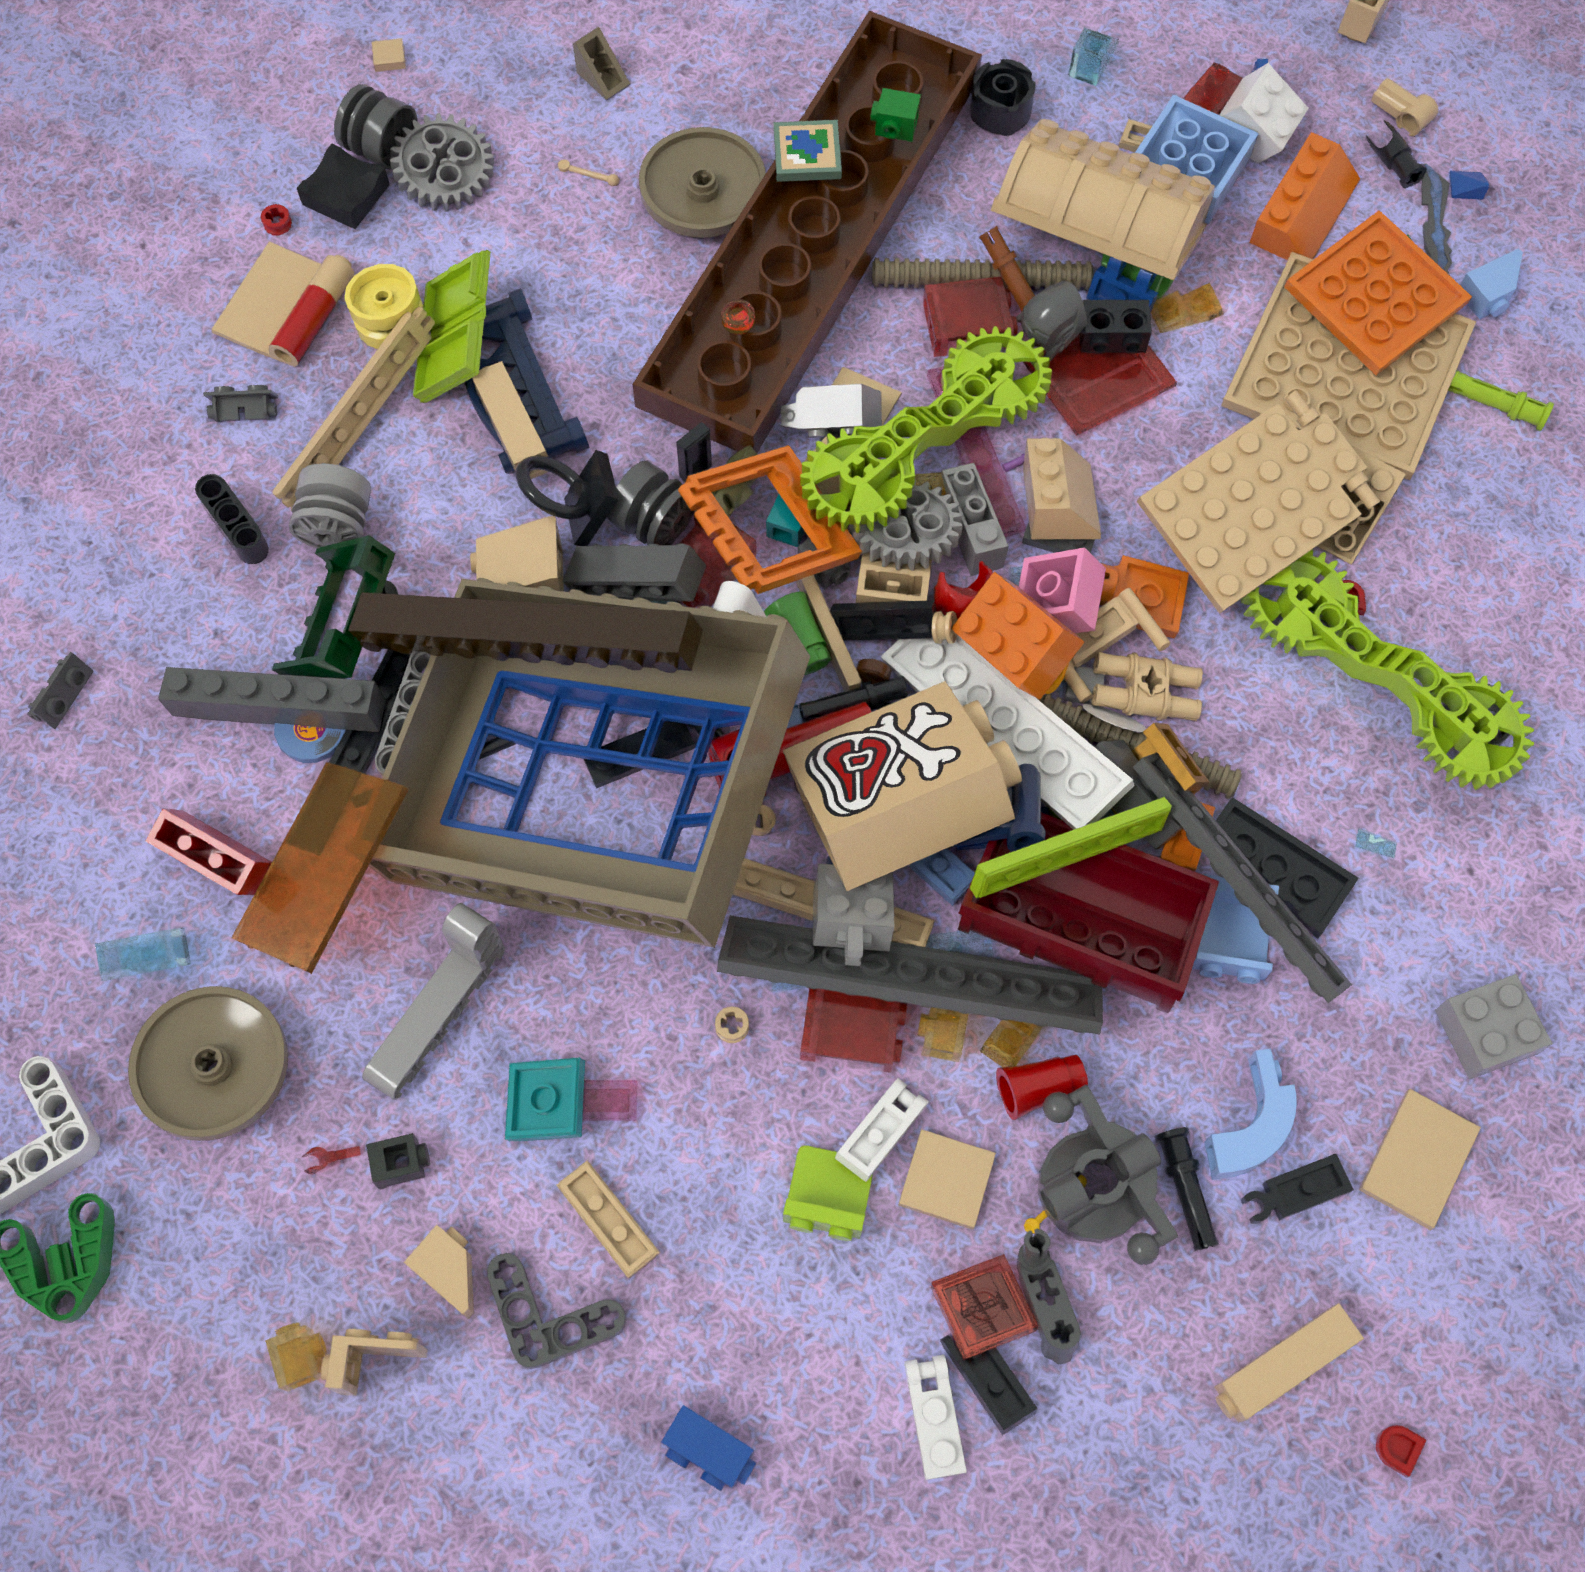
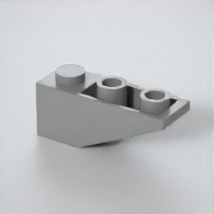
M970 463L942 470L941 476L946 495H952L951 503H958V513H962V534L958 544L970 576L979 574L980 561H983L992 571L1003 568L1009 545L975 464Z

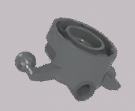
M1087 1085L1068 1095L1062 1092L1049 1094L1043 1102V1111L1050 1121L1055 1123L1068 1121L1074 1113V1107L1079 1105L1088 1126L1086 1130L1065 1136L1050 1149L1039 1171L1038 1195L1047 1217L1061 1232L1079 1241L1097 1243L1121 1237L1144 1217L1156 1233L1153 1235L1142 1232L1134 1234L1127 1243V1252L1129 1257L1139 1265L1153 1263L1159 1255V1248L1178 1238L1177 1232L1168 1217L1155 1201L1158 1172L1156 1167L1161 1165V1159L1156 1147L1146 1134L1136 1135L1134 1132L1114 1122H1108ZM1104 1164L1115 1174L1118 1183L1110 1193L1094 1194L1089 1200L1078 1177L1083 1173L1086 1165Z

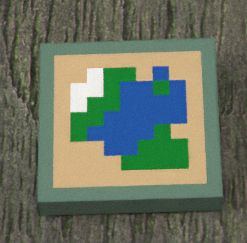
M838 120L773 122L777 182L841 179L842 169Z

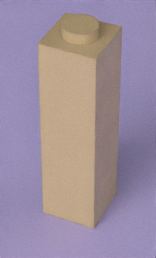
M502 361L479 370V374L472 378L474 385L515 472L518 464L524 458L537 455L548 457ZM532 470L530 478H536L548 471Z
M1338 1303L1214 1386L1219 1394L1215 1397L1216 1402L1229 1419L1235 1417L1238 1423L1245 1421L1362 1341L1364 1337Z

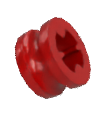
M273 204L267 206L261 212L260 218L267 233L279 236L290 230L292 220L285 206ZM274 217H281L278 223H272Z

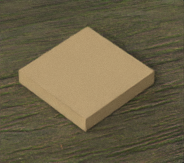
M921 1129L898 1206L974 1230L996 1153Z

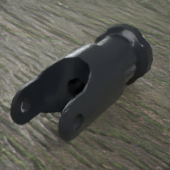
M1384 120V123L1392 132L1391 141L1382 148L1376 147L1366 135L1367 141L1385 166L1396 172L1400 178V185L1403 188L1415 185L1423 179L1427 168L1422 163L1418 164L1411 155L1412 149L1394 126Z

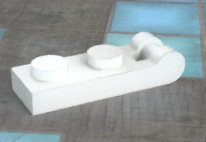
M899 1078L886 1091L835 1156L836 1160L865 1182H867L929 1103L922 1095L915 1096L907 1090L908 1085ZM898 1101L907 1110L904 1113L893 1104Z
M945 1355L932 1356V1361L918 1363L917 1359L904 1361L925 1480L967 1473ZM935 1377L937 1390L922 1392L921 1380Z

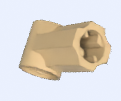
M1386 78L1379 85L1371 99V102L1396 118L1398 128L1401 129L1403 127L1410 132V136L1417 135L1438 115V105L1432 97L1425 94L1416 97L1389 78Z

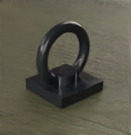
M598 450L594 451L580 475L560 461L538 455L524 458L516 468V480L522 493L530 502L544 512L558 518L569 519L573 542L577 546L589 545L619 500L608 454ZM532 470H545L566 481L570 488L564 498L565 505L555 502L541 493L533 484L530 472Z

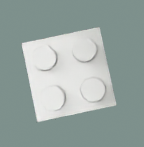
M1267 63L1241 80L1219 115L1259 133L1251 159L1260 163L1283 150L1309 108L1273 67Z

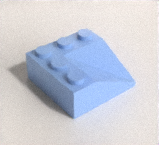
M1173 95L1135 153L1143 154L1150 159V162L1161 166L1163 164L1173 165L1180 169V173L1191 177L1197 175L1209 179L1211 184L1215 185L1214 195L1205 222L1209 224L1249 162L1259 133Z

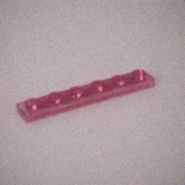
M944 366L927 371V378L936 399L943 392L941 376ZM985 426L970 428L954 442L962 465L975 464L1004 536L1008 537L1025 532V523Z

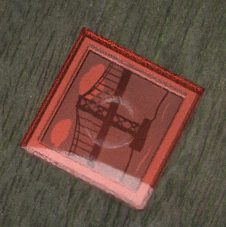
M1004 1254L931 1282L932 1292L963 1360L1038 1330L1039 1325Z

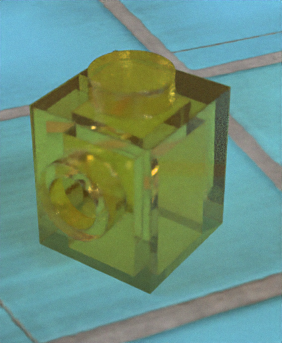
M934 1007L930 1008L929 1014L921 1013L917 1036L924 1037L921 1055L959 1063L968 1014Z
M292 1323L277 1329V1336L265 1340L279 1389L288 1392L321 1379V1358L327 1354V1349L320 1332L314 1334L313 1329L308 1326Z

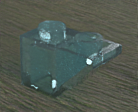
M1084 27L1073 48L1068 76L1097 86L1119 43V38Z

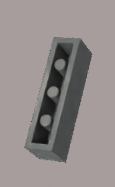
M682 543L661 546L657 544H648L647 546H631L628 544H621L619 546H602L599 544L576 546L562 582L570 590H580L588 595L601 596L607 593L619 599L633 600L638 597L649 601H694L706 564L696 554L694 548Z

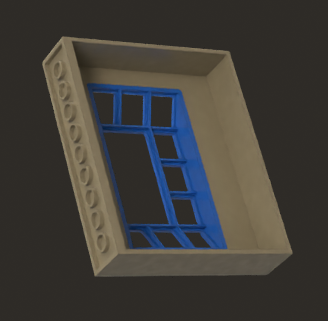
M478 578L477 580L461 579L454 598L690 611L703 629L692 671L677 670L674 673H667L657 668L642 667L641 670H630L617 665L598 668L588 663L574 662L573 665L567 666L555 661L541 660L539 663H530L518 658H508L506 661H499L489 656H475V658L469 659L457 654L431 655L352 854L384 879L394 883L715 948L810 659L809 653L788 620L774 614L762 617L751 615L742 610H735L733 613L718 611L709 606L691 608L684 607L676 602H667L666 604L652 603L647 599L638 597L633 600L619 599L607 593L596 596L588 595L575 589L564 592L556 591L548 586H539L538 588L525 587L517 582L501 584L494 583L485 578ZM507 688H512L551 702L538 737H532L494 723ZM564 706L600 710L587 746L551 741ZM619 713L651 718L638 754L601 749L613 714ZM665 721L703 726L690 762L686 763L652 757ZM741 725L730 760L704 763L715 730L717 728ZM489 735L533 749L519 786L475 770ZM552 753L685 775L658 858L517 832L546 754ZM724 775L713 811L687 814L698 780L702 777ZM471 783L515 798L504 829L457 820L462 802ZM707 826L695 864L671 861L683 828Z

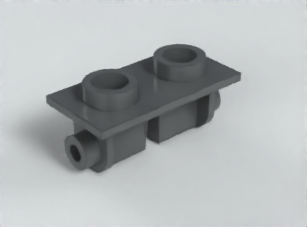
M266 385L247 386V391H235V388L230 386L214 387V392H203V396L212 401V405L207 406L208 418L214 419L216 422L240 421V408H245L246 420H270V416H277L276 403H271V399H277L278 395L272 390H268Z
M72 652L66 655L64 660H58V666L47 681L49 683L48 686L42 688L33 703L28 705L30 710L27 715L38 722L43 720L54 729L57 728L94 672Z

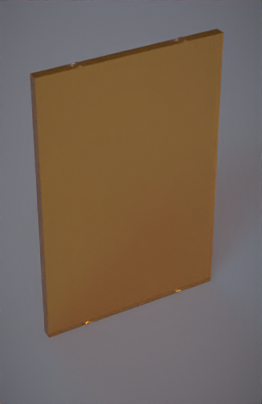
M326 762L231 938L247 945L250 949L254 948L288 963L290 967H297L312 974L409 789L390 780H384L348 769L346 766L342 767Z

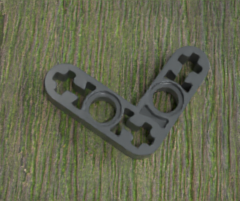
M504 1253L497 1255L489 1263L487 1275L513 1356L524 1368L535 1369L614 1338L625 1328L627 1321L625 1311L619 1303L609 1299L601 1300L543 1323L525 1268L519 1258L513 1254ZM507 1262L510 1267H517V1271L511 1274L515 1288L523 1284L525 1290L512 1292L502 1299L500 1293L509 1291L506 1282L502 1278L496 1279L495 1274L501 1271L500 1264ZM515 1300H525L530 1305L529 1316L522 1322L511 1321L508 1317L509 1306ZM604 1308H608L611 1313H619V1318L614 1320L615 1327L608 1330L605 1325L594 1327L592 1329L597 1335L589 1339L588 1328L581 1319L582 1316L589 1314V1321L594 1322L602 1318L601 1310ZM536 1322L537 1329L529 1330L532 1340L535 1343H542L543 1348L537 1351L538 1358L532 1361L528 1355L521 1356V1350L526 1348L523 1334H519L515 1338L513 1331L526 1329ZM567 1323H575L581 1328V1338L578 1343L572 1346L563 1345L559 1340V1331Z

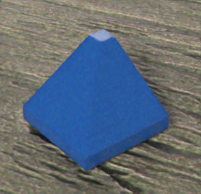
M1449 172L1451 198L1483 200L1489 188V182L1482 172Z

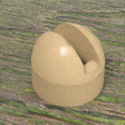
M761 805L759 812L760 828L755 824L752 833L754 836L768 834L776 823L775 813L766 805Z

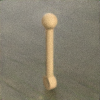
M568 160L558 162V169L562 172L571 171L606 181L610 186L619 184V177L616 174L608 176L572 166Z

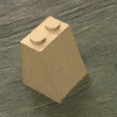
M548 516L477 538L476 552L470 553L471 571L476 573V580L478 578H485L494 583L507 584L508 582H517L525 587L538 588L539 586H548L556 591H564V583L562 582L563 549L556 517Z

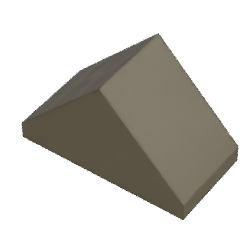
M596 27L573 42L577 74L605 100L630 84L600 27Z

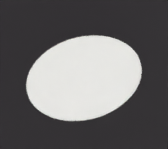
M1092 704L1083 705V708L1090 714L1115 726L1136 732L1146 730V727L1138 721L1105 707L1093 706Z

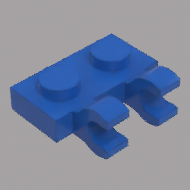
M1110 256L1107 268L1100 266L1095 271L1086 298L1089 300H1149L1151 314L1158 292L1151 290L1150 287L1157 274L1141 268L1136 282L1121 275L1127 263Z

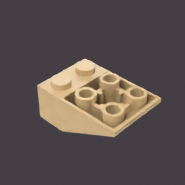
M1351 445L1367 466V469L1363 471L1364 475L1368 478L1366 483L1380 502L1368 510L1354 491L1350 493L1347 487L1343 485L1342 489L1362 515L1317 547L1352 565L1406 474Z
M870 552L862 554L856 603L926 601L932 560H929V566L926 569L920 563H915L914 571L910 570L908 564H903L900 570H896L894 562H890L886 567H882L881 558L871 562Z

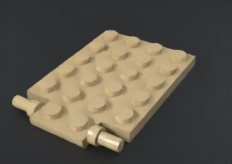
M1297 390L1289 394L1285 400L1299 417L1296 421L1302 429H1297L1279 403H1277L1140 496L1136 501L1219 614L1362 515L1342 489L1343 485L1347 487L1350 493L1354 491L1368 510L1380 502L1366 483L1368 478L1364 475L1363 471L1367 469V466L1325 412L1320 416L1314 407L1310 409Z

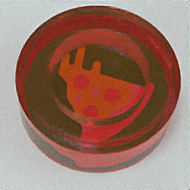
M745 300L729 301L721 311L722 325L725 330L732 334L749 332L755 324V310L753 306Z

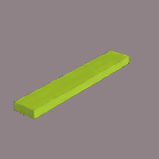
M1165 797L978 864L970 890L976 898H982L1162 831L1172 806Z

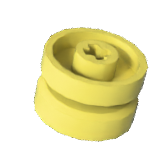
M377 264L367 267L353 276L346 286L344 298L358 335L368 346L376 349L381 346L405 313L410 312L412 314L416 308L423 307L413 275L405 268L394 264Z

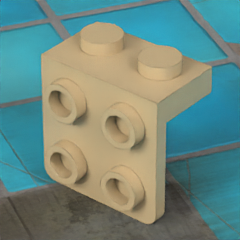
M346 1329L345 1336L333 1335L330 1354H325L322 1361L321 1379L326 1380L325 1388L340 1395L357 1396L363 1354L427 1358L428 1349L418 1343L419 1339L412 1338L410 1333L387 1332V1339H381L376 1335H371V1331Z

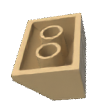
M1027 438L1023 474L1031 539H1100L1101 530L1090 463L1061 438Z

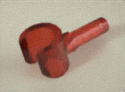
M356 1146L328 1152L322 1147L311 1148L302 1157L309 1155L317 1157L319 1166L309 1167L304 1171L307 1174H315L324 1169L328 1163L360 1156V1148Z

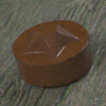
M861 659L856 667L862 684L871 681V684L889 680L892 673L891 668L887 664L876 659Z

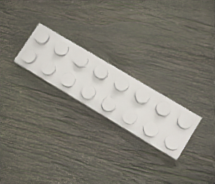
M958 635L956 642L953 644H949L947 640H943L941 644H936L933 638L899 639L881 656L883 663L887 664L895 674L901 675L904 681L917 693L946 681L962 706L978 700L989 719L994 733V741L987 743V745L991 746L1005 740L1018 766L1021 764L1036 766L1041 775V802L1073 830L1098 821L1134 787L1132 778L1036 697L1016 687Z

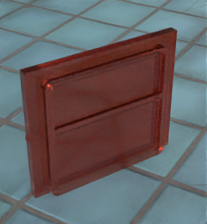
M1078 334L1061 353H1058L1049 362L1048 368L1052 369L1050 390L1046 395L1077 436L1175 387L1177 381L1149 345L1146 353H1081ZM1023 362L1030 373L1036 371L1031 362Z

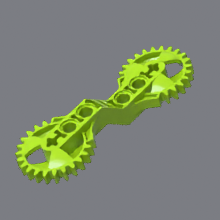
M997 326L993 327L992 334H987L984 328H980L978 337L968 332L967 342L958 339L956 349H949L948 358L944 360V369L941 376L943 392L929 406L905 407L883 426H854L853 433L849 436L844 429H840V438L836 439L829 433L827 434V444L816 441V452L808 450L807 461L802 462V474H800L802 498L807 499L808 510L816 509V519L818 520L828 516V527L833 526L837 521L841 522V531L843 532L849 524L854 525L856 533L860 532L861 525L864 524L867 525L870 531H874V522L876 521L884 527L887 526V515L895 519L899 518V508L906 509L907 500L912 497V489L915 484L914 461L928 447L951 446L973 427H1000L1002 418H1007L1011 425L1014 424L1015 415L1026 420L1028 410L1036 413L1038 404L1045 403L1046 393H1049L1052 369L1048 368L1049 357H1043L1044 348L1038 347L1034 349V338L1026 342L1023 341L1024 332L1022 331L1015 337L1011 336L1010 327L1005 330L1004 334H999ZM1002 347H1006L1005 353L1001 352ZM1014 363H1032L1036 370L1035 372L1013 380ZM839 475V493H818L815 487L816 484ZM849 502H850V503H851L850 512H847V508H848V505H849Z
M1312 549L1263 583L1264 585L1285 587L1277 602L1259 595V587L1241 599V603L1250 605L1243 615L1255 618L1250 628L1261 627L1263 631L1259 639L1262 640L1268 636L1272 637V648H1275L1281 642L1284 644V652L1288 654L1295 646L1299 657H1326L1351 678L1388 688L1410 709L1412 735L1423 737V740L1416 747L1417 749H1427L1429 752L1424 757V762L1435 760L1437 764L1433 772L1437 773L1442 769L1446 770L1447 782L1454 777H1459V786L1461 788L1472 782L1475 790H1478L1485 784L1489 788H1493L1499 782H1506L1513 777L1512 775L1522 770L1523 766L1521 764L1530 758L1526 751L1534 745V742L1525 737L1534 732V728L1524 726L1523 722L1531 716L1530 714L1519 713L1518 709L1523 705V701L1512 703L1510 698L1513 690L1503 694L1500 692V681H1497L1493 686H1488V679L1485 675L1476 682L1472 672H1445L1422 651L1381 641L1360 622L1358 596L1347 594L1354 584L1343 583L1342 581L1347 571L1337 573L1334 570L1338 563L1337 560L1329 564L1324 562L1326 558L1325 552L1321 553L1317 558L1313 556ZM1321 574L1324 579L1318 584L1314 580ZM1280 615L1283 620L1276 626L1272 622ZM1320 619L1326 621L1330 627L1323 625ZM1347 643L1353 645L1356 651L1351 650ZM1414 678L1420 680L1423 686L1418 685ZM1441 702L1445 703L1449 707L1450 711L1445 709ZM1493 704L1500 708L1495 715L1488 710ZM1498 730L1513 736V747L1488 743L1496 737ZM1452 747L1459 751L1454 759H1450L1446 755Z

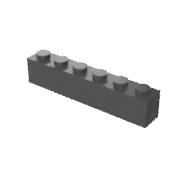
M166 667L158 697L162 705L175 717L272 725L280 723L372 732L380 731L386 699L375 681Z

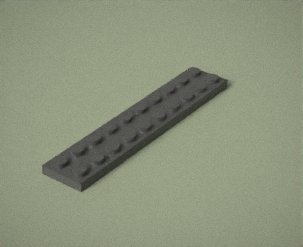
M732 915L729 917L718 958L717 972L731 974L736 977L745 976L768 980L773 983H787L806 986L810 989H824L842 992L847 995L879 998L889 1002L897 1001L915 1004L925 1008L934 1007L958 1011L962 1014H976L995 1017L1000 1020L1031 1023L1041 1027L1049 1026L1068 1029L1078 1033L1100 1035L1103 1024L1102 987L1092 984L1090 978L1064 969L892 941L889 951L863 949L861 965L849 966L845 965L844 948L813 945L812 928Z

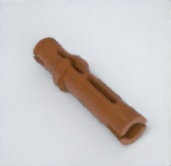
M995 226L989 230L991 237L988 232H985L979 236V239L982 240L993 260L992 267L994 270H999L1022 312L1027 302L1035 295L1014 259L1017 257L1014 250L1010 252L998 230V226Z

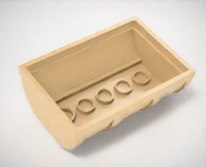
M1041 119L1021 140L1009 165L1000 192L994 198L991 211L1168 279L1175 280L1205 231L1207 224L1204 222L1214 195L1215 185H1212L1211 181L1205 177L1185 175L1180 173V169L1173 165L1163 164L1161 166L1150 162V159L1143 154L1126 153L1119 150V147L1114 143L1106 141L1099 143L1089 139V136L1084 132L1078 130L1067 131L1059 128V125L1052 120Z

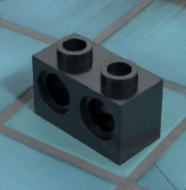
M1083 300L1087 325L1079 333L1081 353H1146L1152 334L1149 300Z

